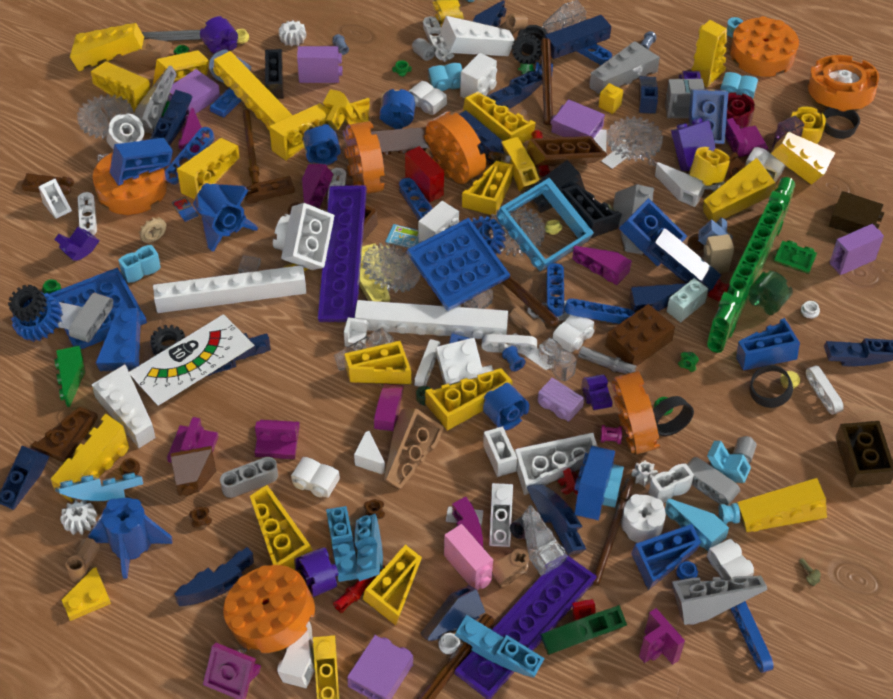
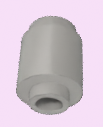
M418 38L412 44L413 51L425 61L435 56V47L425 39Z
M740 437L737 439L733 454H743L750 464L757 444L751 437Z

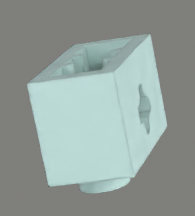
M695 278L669 298L667 313L681 323L705 303L708 288Z

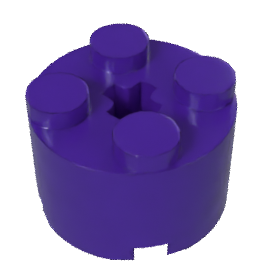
M221 16L211 18L205 23L207 26L200 30L201 40L213 54L221 50H234L237 47L238 33L226 18L224 19Z
M325 547L294 559L295 570L300 571V575L306 582L313 597L337 587L335 577L339 575L338 569L335 564L330 563L329 554Z

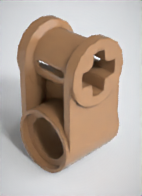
M517 549L493 563L492 576L501 587L509 585L515 579L527 573L529 569L528 552L523 549Z

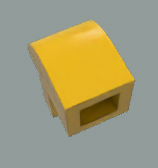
M330 89L323 101L324 106L331 110L326 120L332 129L339 130L345 117H352L353 107L344 93Z

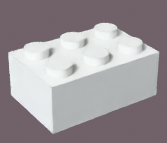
M306 203L292 206L281 259L299 266L303 265L304 268L310 270L324 268L335 215Z

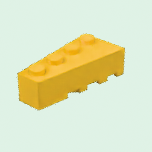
M712 20L702 24L699 28V38L696 42L697 49L693 57L695 60L691 71L700 72L704 86L707 88L726 70V67L723 65L726 62V57L723 55L726 52L724 45L727 42V28Z
M105 61L90 71L94 85L134 113L136 107L150 91L148 79Z
M479 92L465 97L463 111L469 112L502 141L518 137L523 144L532 139L531 133L535 130L536 122L532 120L526 121L523 119V115L511 113L508 107L496 105V101Z
M818 478L737 502L746 532H756L768 528L827 518L826 498Z

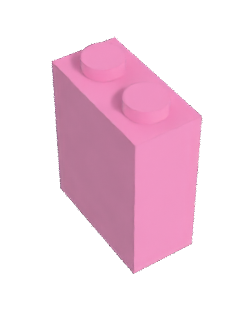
M462 524L446 533L444 538L445 558L470 586L477 590L487 587L492 581L493 559Z

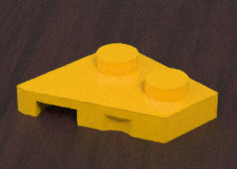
M369 98L350 103L353 107V115L351 118L345 117L344 121L347 125L369 121Z
M96 567L62 599L70 621L111 604Z

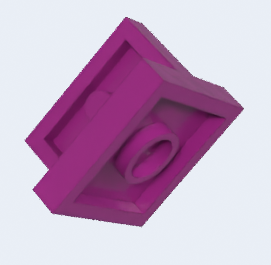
M192 417L189 427L179 426L167 456L168 462L172 463L170 453L212 446V451H214L219 437L218 432L204 430L200 418Z
M256 421L257 441L255 457L295 459L300 422Z
M655 608L649 612L644 632L646 636L643 639L639 658L645 664L650 659L654 661L663 654L673 665L680 660L685 640L658 609Z
M215 643L211 648L203 685L233 698L245 699L249 684L259 674L261 665L256 664V659Z

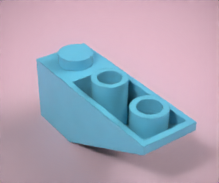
M670 498L667 500L665 507L667 516L675 520L681 528L693 524L701 541L700 547H704L709 551V548L720 544L726 539L729 527L715 514Z

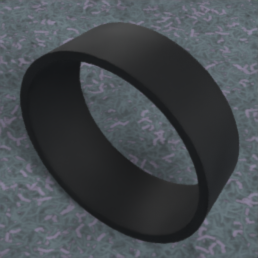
M828 107L823 112L826 119L831 116H842L849 119L854 125V128L850 130H838L825 123L824 131L834 138L845 139L851 137L860 124V117L855 110L840 111Z
M767 365L759 368L753 374L750 383V394L757 404L767 408H775L785 404L792 396L793 383L783 368ZM769 371L782 373L788 378V387L782 395L776 398H764L758 395L753 388V382L759 375Z
M672 396L661 401L653 409L658 434L660 436H670L684 429L693 418V407L680 396ZM683 405L681 412L673 420L664 424H658L666 412L674 407Z

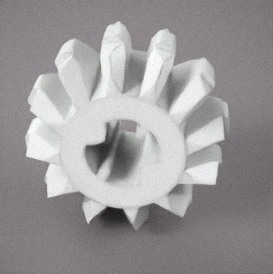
M294 20L281 24L278 31L281 43H284L285 46L291 45V47L304 43V39H306L304 24H301L300 21L294 22Z
M75 499L74 504L67 503V508L62 509L61 523L64 529L71 531L73 535L78 531L83 535L84 530L91 531V526L96 524L97 513L91 503L87 504L85 500L78 503Z

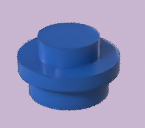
M685 561L678 565L676 574L680 580L697 578L698 570L694 563Z

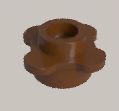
M372 499L365 502L364 508L366 513L364 516L376 514L377 518H384L383 501Z
M197 507L189 513L193 521L192 527L199 528L202 525H210L212 523V518L209 517L210 511L207 507Z

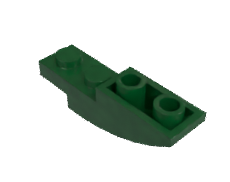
M620 605L542 633L540 636L547 655L627 626V622Z

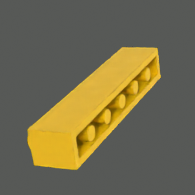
M231 51L214 59V73L224 81L227 87L234 91L238 98L240 97L246 107L251 109L258 119H261L268 130L270 125L292 116L280 101Z

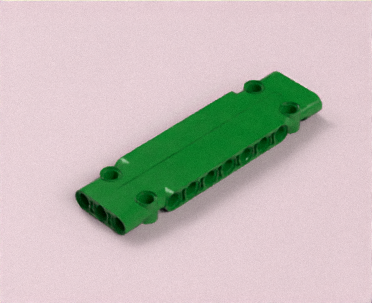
M789 177L781 178L775 191H772L768 204L730 280L728 292H724L721 297L707 342V347L712 352L721 353L728 339L732 337L741 313L773 247L774 240L780 234L795 188L794 180Z

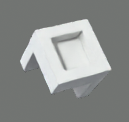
M348 318L344 330L345 346L364 349L367 337V321Z

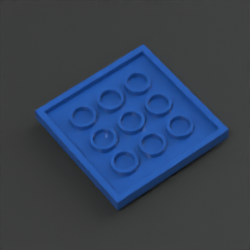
M469 218L407 249L406 252L447 311L510 277L507 269Z
M118 267L50 293L52 297L58 300V303L61 302L80 307L85 305L92 293L113 299L112 310L90 342L70 337L69 329H64L73 347L80 346V349H84L104 341L117 309L137 308L141 316V325L147 323L142 310Z

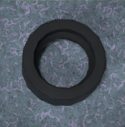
M527 25L525 29H520L518 32L519 37L522 36L521 34L527 35L528 33L540 40L548 34L546 29L538 25ZM530 43L523 45L522 52L532 54L533 45Z

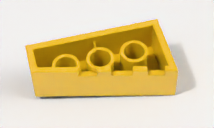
M137 23L79 33L75 36L70 58L77 70L82 71L87 65L93 67L98 65V61L104 59L109 61L118 54L123 56L142 49L144 36Z
M319 103L270 125L272 151L287 161L304 148L303 138L305 131L324 124L330 126L326 119L331 110Z
M220 138L177 168L181 193L195 200L196 195L204 184H215L240 158L238 145Z
M755 158L704 200L703 212L709 221L712 219L715 223L721 218L726 219L769 198L772 191H775L776 182L758 158Z
M502 368L479 374L477 378H465L460 380V383L453 385L448 383L436 390H432V388L425 390V404L448 431L482 412L486 401L484 396L487 392L494 391L505 383L513 385V381Z
M105 414L101 418L103 423L98 429L94 427L90 431L91 437L84 445L80 443L76 448L74 457L72 459L68 458L53 475L51 482L54 490L55 487H59L60 483L72 480L73 483L81 481V477L87 475L99 478L106 470L113 466L117 459L124 456L129 449L123 425ZM61 494L63 497H65V498H66L67 500H69L70 502H73V501L76 499V498L68 497V496H66V495Z
M266 485L250 495V499L273 565H283L295 569L294 559L313 550L269 486Z

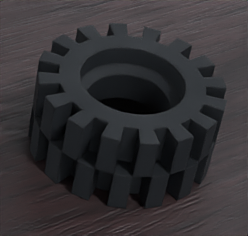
M528 33L527 35L521 34L522 36H518L517 40L513 42L512 54L522 64H535V61H539V57L542 56L541 42L534 35ZM530 43L533 45L532 54L528 56L523 55V45Z
M29 284L28 287L22 285L23 289L18 287V292H12L13 297H9L11 302H8L10 311L21 321L30 322V318L34 321L36 320L35 316L40 317V312L44 313L45 309L43 307L47 306V300L37 287ZM32 299L31 303L23 308L25 302Z
M163 325L164 329L158 327V332L154 330L153 335L150 337L153 354L156 356L171 347L172 345H161L167 340L176 341L174 344L184 339L185 334L183 330H180L178 326L174 329V325H170V328H167V325Z

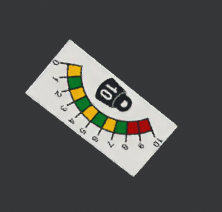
M223 314L131 370L129 374L159 406L255 345Z

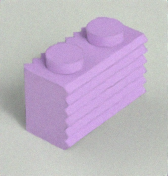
M551 378L539 391L538 403L543 408L554 412L558 418L569 422L583 407L584 397L556 379Z

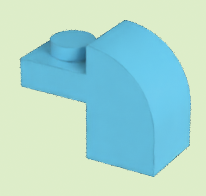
M714 441L707 455L711 462L710 466L735 483H745L751 469L743 454H729L722 441Z

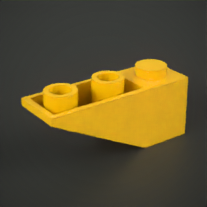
M518 137L502 141L505 154L511 156L509 164L513 165V176L518 190L528 189L540 180L534 163Z
M335 635L313 637L317 699H339Z

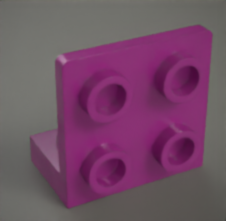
M733 118L726 119L725 138L733 153L736 152L738 157L750 155L754 147L763 148L768 151V147L756 126L740 128Z

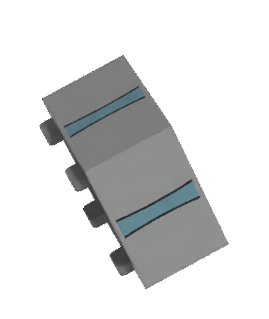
M669 79L665 99L667 118H689L691 89H705L703 79Z

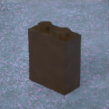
M842 191L828 227L849 234L871 224L878 229L880 224H877V221L881 222L885 213L882 212L884 204Z

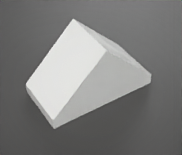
M56 179L39 186L43 204L55 219L72 211Z
M367 431L354 454L355 466L383 474L385 473V462L370 431Z

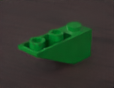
M80 346L56 350L57 358L54 359L56 370L60 371V373L56 374L58 384L62 385V389H59L61 401L65 400L67 407L71 406L85 374Z

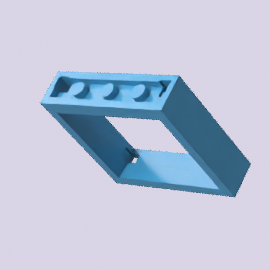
M550 178L500 207L496 214L498 222L506 228L509 236L517 242L521 251L529 257L532 265L537 267L540 272L550 264L571 253L574 246H582L588 242L594 234ZM541 194L545 196L578 237L577 240L547 259L543 257L510 215L511 212Z

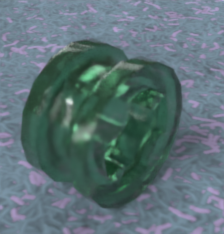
M421 386L417 389L416 400L420 405L426 406L425 396H422V394H425V390L431 389V387Z

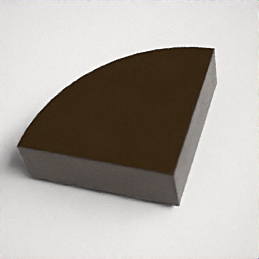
M489 152L487 158L493 161L508 163L511 156L498 152Z

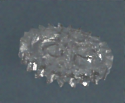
M109 94L106 97L100 95L98 99L94 96L93 101L88 99V104L83 103V108H79L77 120L80 129H83L84 133H88L89 136L94 134L95 138H98L100 135L104 139L109 128L107 120L111 122L119 114H133V108L127 102V99L123 100L122 97L116 98V95L112 97Z
M626 116V120L620 118L619 122L614 121V125H610L607 134L608 146L611 147V151H616L615 155L622 154V159L626 156L628 161L631 158H634L635 161L638 158L644 161V157L650 159L651 155L656 156V152H660L663 143L662 131L659 130V126H654V122L648 123L649 119L643 121L642 117L636 119L633 116L630 119Z
M526 206L511 212L510 215L516 223L521 219L519 227L535 247H541L546 231L544 229L545 223H542L543 218H538V213L532 214L533 209L526 211ZM492 214L491 220L495 219L498 222L496 215ZM501 225L505 231L504 237L506 241L503 242L505 248H500V251L506 250V255L513 252V256H516V253H520L523 256V252L515 240L511 242L512 238L509 236L508 231ZM490 230L489 237L493 239V231Z
M381 243L378 246L374 244L372 248H368L363 256L362 268L366 269L365 274H370L368 279H374V284L380 283L381 288L386 286L388 291L391 288L396 293L398 289L402 293L405 289L410 291L420 279L421 273L407 253L402 252V247L396 249L394 244L392 247L388 243L385 246Z

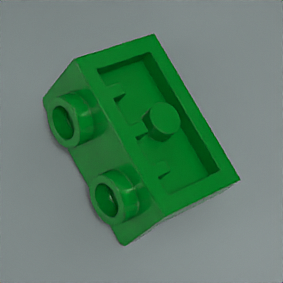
M782 240L774 262L809 274L816 260L817 252H814V249L807 246L804 248L797 246V243L787 240L786 242Z

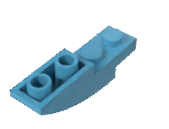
M128 473L122 475L123 479L115 480V478H108L102 480L103 484H101L99 478L87 475L81 477V481L73 483L72 480L61 482L59 487H55V492L80 500L107 501L125 498L124 489L143 485L142 476L135 475V473Z
M347 506L326 509L334 561L339 573L338 581L358 579L356 575L357 559Z
M376 514L362 516L356 520L354 542L358 550L356 575L359 581L379 575L380 570L383 569L382 542Z
M468 615L465 616L455 633L456 637L473 647L471 650L504 668L534 678L545 659L507 635L505 638Z

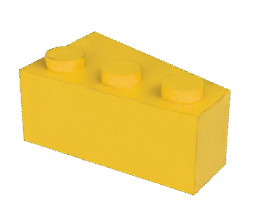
M198 50L159 58L156 60L152 87L168 66H172L176 72L175 83L195 69L206 76L210 61Z
M406 544L365 589L363 600L395 626L422 559L420 555Z

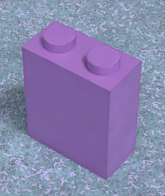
M298 46L299 83H339V76H343V67L339 66V64H342V53H339L338 46Z
M195 69L172 85L167 100L171 101L175 90L191 94L193 98L186 113L189 114L191 108H194L195 113H198L220 97L219 85Z
M568 99L565 105H561L557 115L552 117L551 132L562 137L591 136L594 139L603 128L605 114Z
M871 224L837 239L830 260L831 266L840 275H843L876 260L884 235Z
M375 635L348 675V687L370 699H392L413 666V655L408 649L404 647L399 648L393 645L389 639L385 637L380 638Z

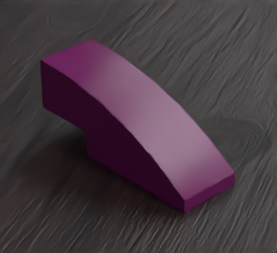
M384 383L374 417V429L394 431L404 386Z
M465 496L452 504V515L457 521L456 527L462 524L483 547V536L478 516L472 504Z

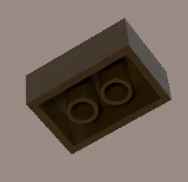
M880 421L840 424L835 438L851 488L891 484L893 480V459Z

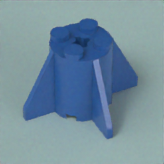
M206 183L196 195L193 206L202 216L207 245L211 251H215L222 236H230V233L234 231L237 233L242 227L255 231L258 230V227L246 218L244 209L240 205L248 192L246 187Z
M132 498L109 500L102 515L87 537L93 539L96 543H109L110 549L121 560L123 579L128 578L130 559L140 557L141 553L147 552L151 544H172L173 541L169 533L145 515L141 502L138 499Z

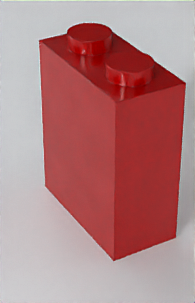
M420 146L406 152L405 178L414 180L429 203L444 196V170Z

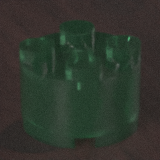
M770 270L768 273L763 271L751 285L749 302L754 306L762 307L768 315H774L792 296L793 289L791 286H787V280L781 274Z

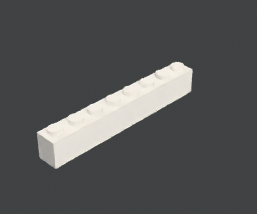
M303 265L155 284L153 285L157 313L306 294V283Z
M357 300L355 319L366 320L367 331L437 336L457 334L481 339L486 334L506 335L508 311L455 307L447 311L444 306Z

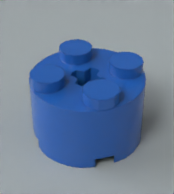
M395 89L387 91L383 95L379 118L395 130L410 125L414 119L415 98L404 89H400V91H394Z
M324 124L304 132V149L307 160L311 164H326L327 166L337 160L341 149L337 133L329 125Z
M505 383L494 391L487 392L484 396L486 401L483 411L498 428L503 426L504 430H510L516 427L522 421L520 419L522 415H527L529 411V402L510 383Z

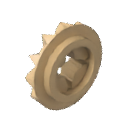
M152 217L150 221H146V224L141 226L139 231L140 238L146 243L158 240L165 233L166 223L160 217L156 219Z

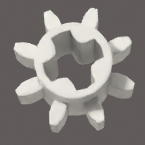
M444 40L435 45L437 48L435 55L439 60L446 62L454 57V54L449 52Z
M646 460L640 464L636 463L635 469L632 470V476L636 477L635 483H639L644 487L651 483L652 478L658 474V471L654 470L655 464L646 462Z

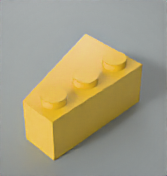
M788 132L775 144L771 154L812 185L824 175L835 152Z
M500 161L492 164L478 181L475 180L473 182V186L462 192V207L496 216L513 180V165Z
M401 341L344 354L345 369L349 381L352 383L411 384V369Z

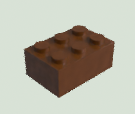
M648 304L607 332L605 347L618 358H621V361L636 365L637 367L673 341L675 326Z

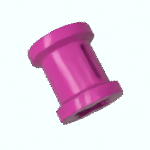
M601 426V443L613 441L621 444L622 426L618 428Z

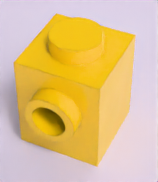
M609 83L600 92L598 107L613 114L622 104L623 89Z

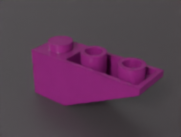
M191 108L189 114L186 115V126L182 128V139H179L178 143L181 151L202 128L194 108ZM194 145L191 147L190 151L192 153H197L200 150V147L198 145Z
M308 164L302 178L304 203L320 209L334 176L326 164Z
M574 246L572 259L576 263L583 265L615 285H618L630 273L631 260L617 252Z

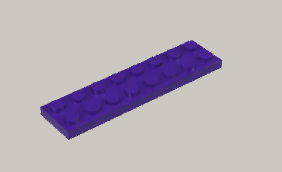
M365 185L330 186L327 212L335 216L325 265L322 268L318 311L319 322H347L348 318H355L359 294L367 192Z
M563 552L492 631L504 638L507 635L534 651L542 642L540 634L552 630L572 608V603L577 602L592 586L597 576ZM474 651L455 670V675L486 699H491L514 673V671L504 668Z

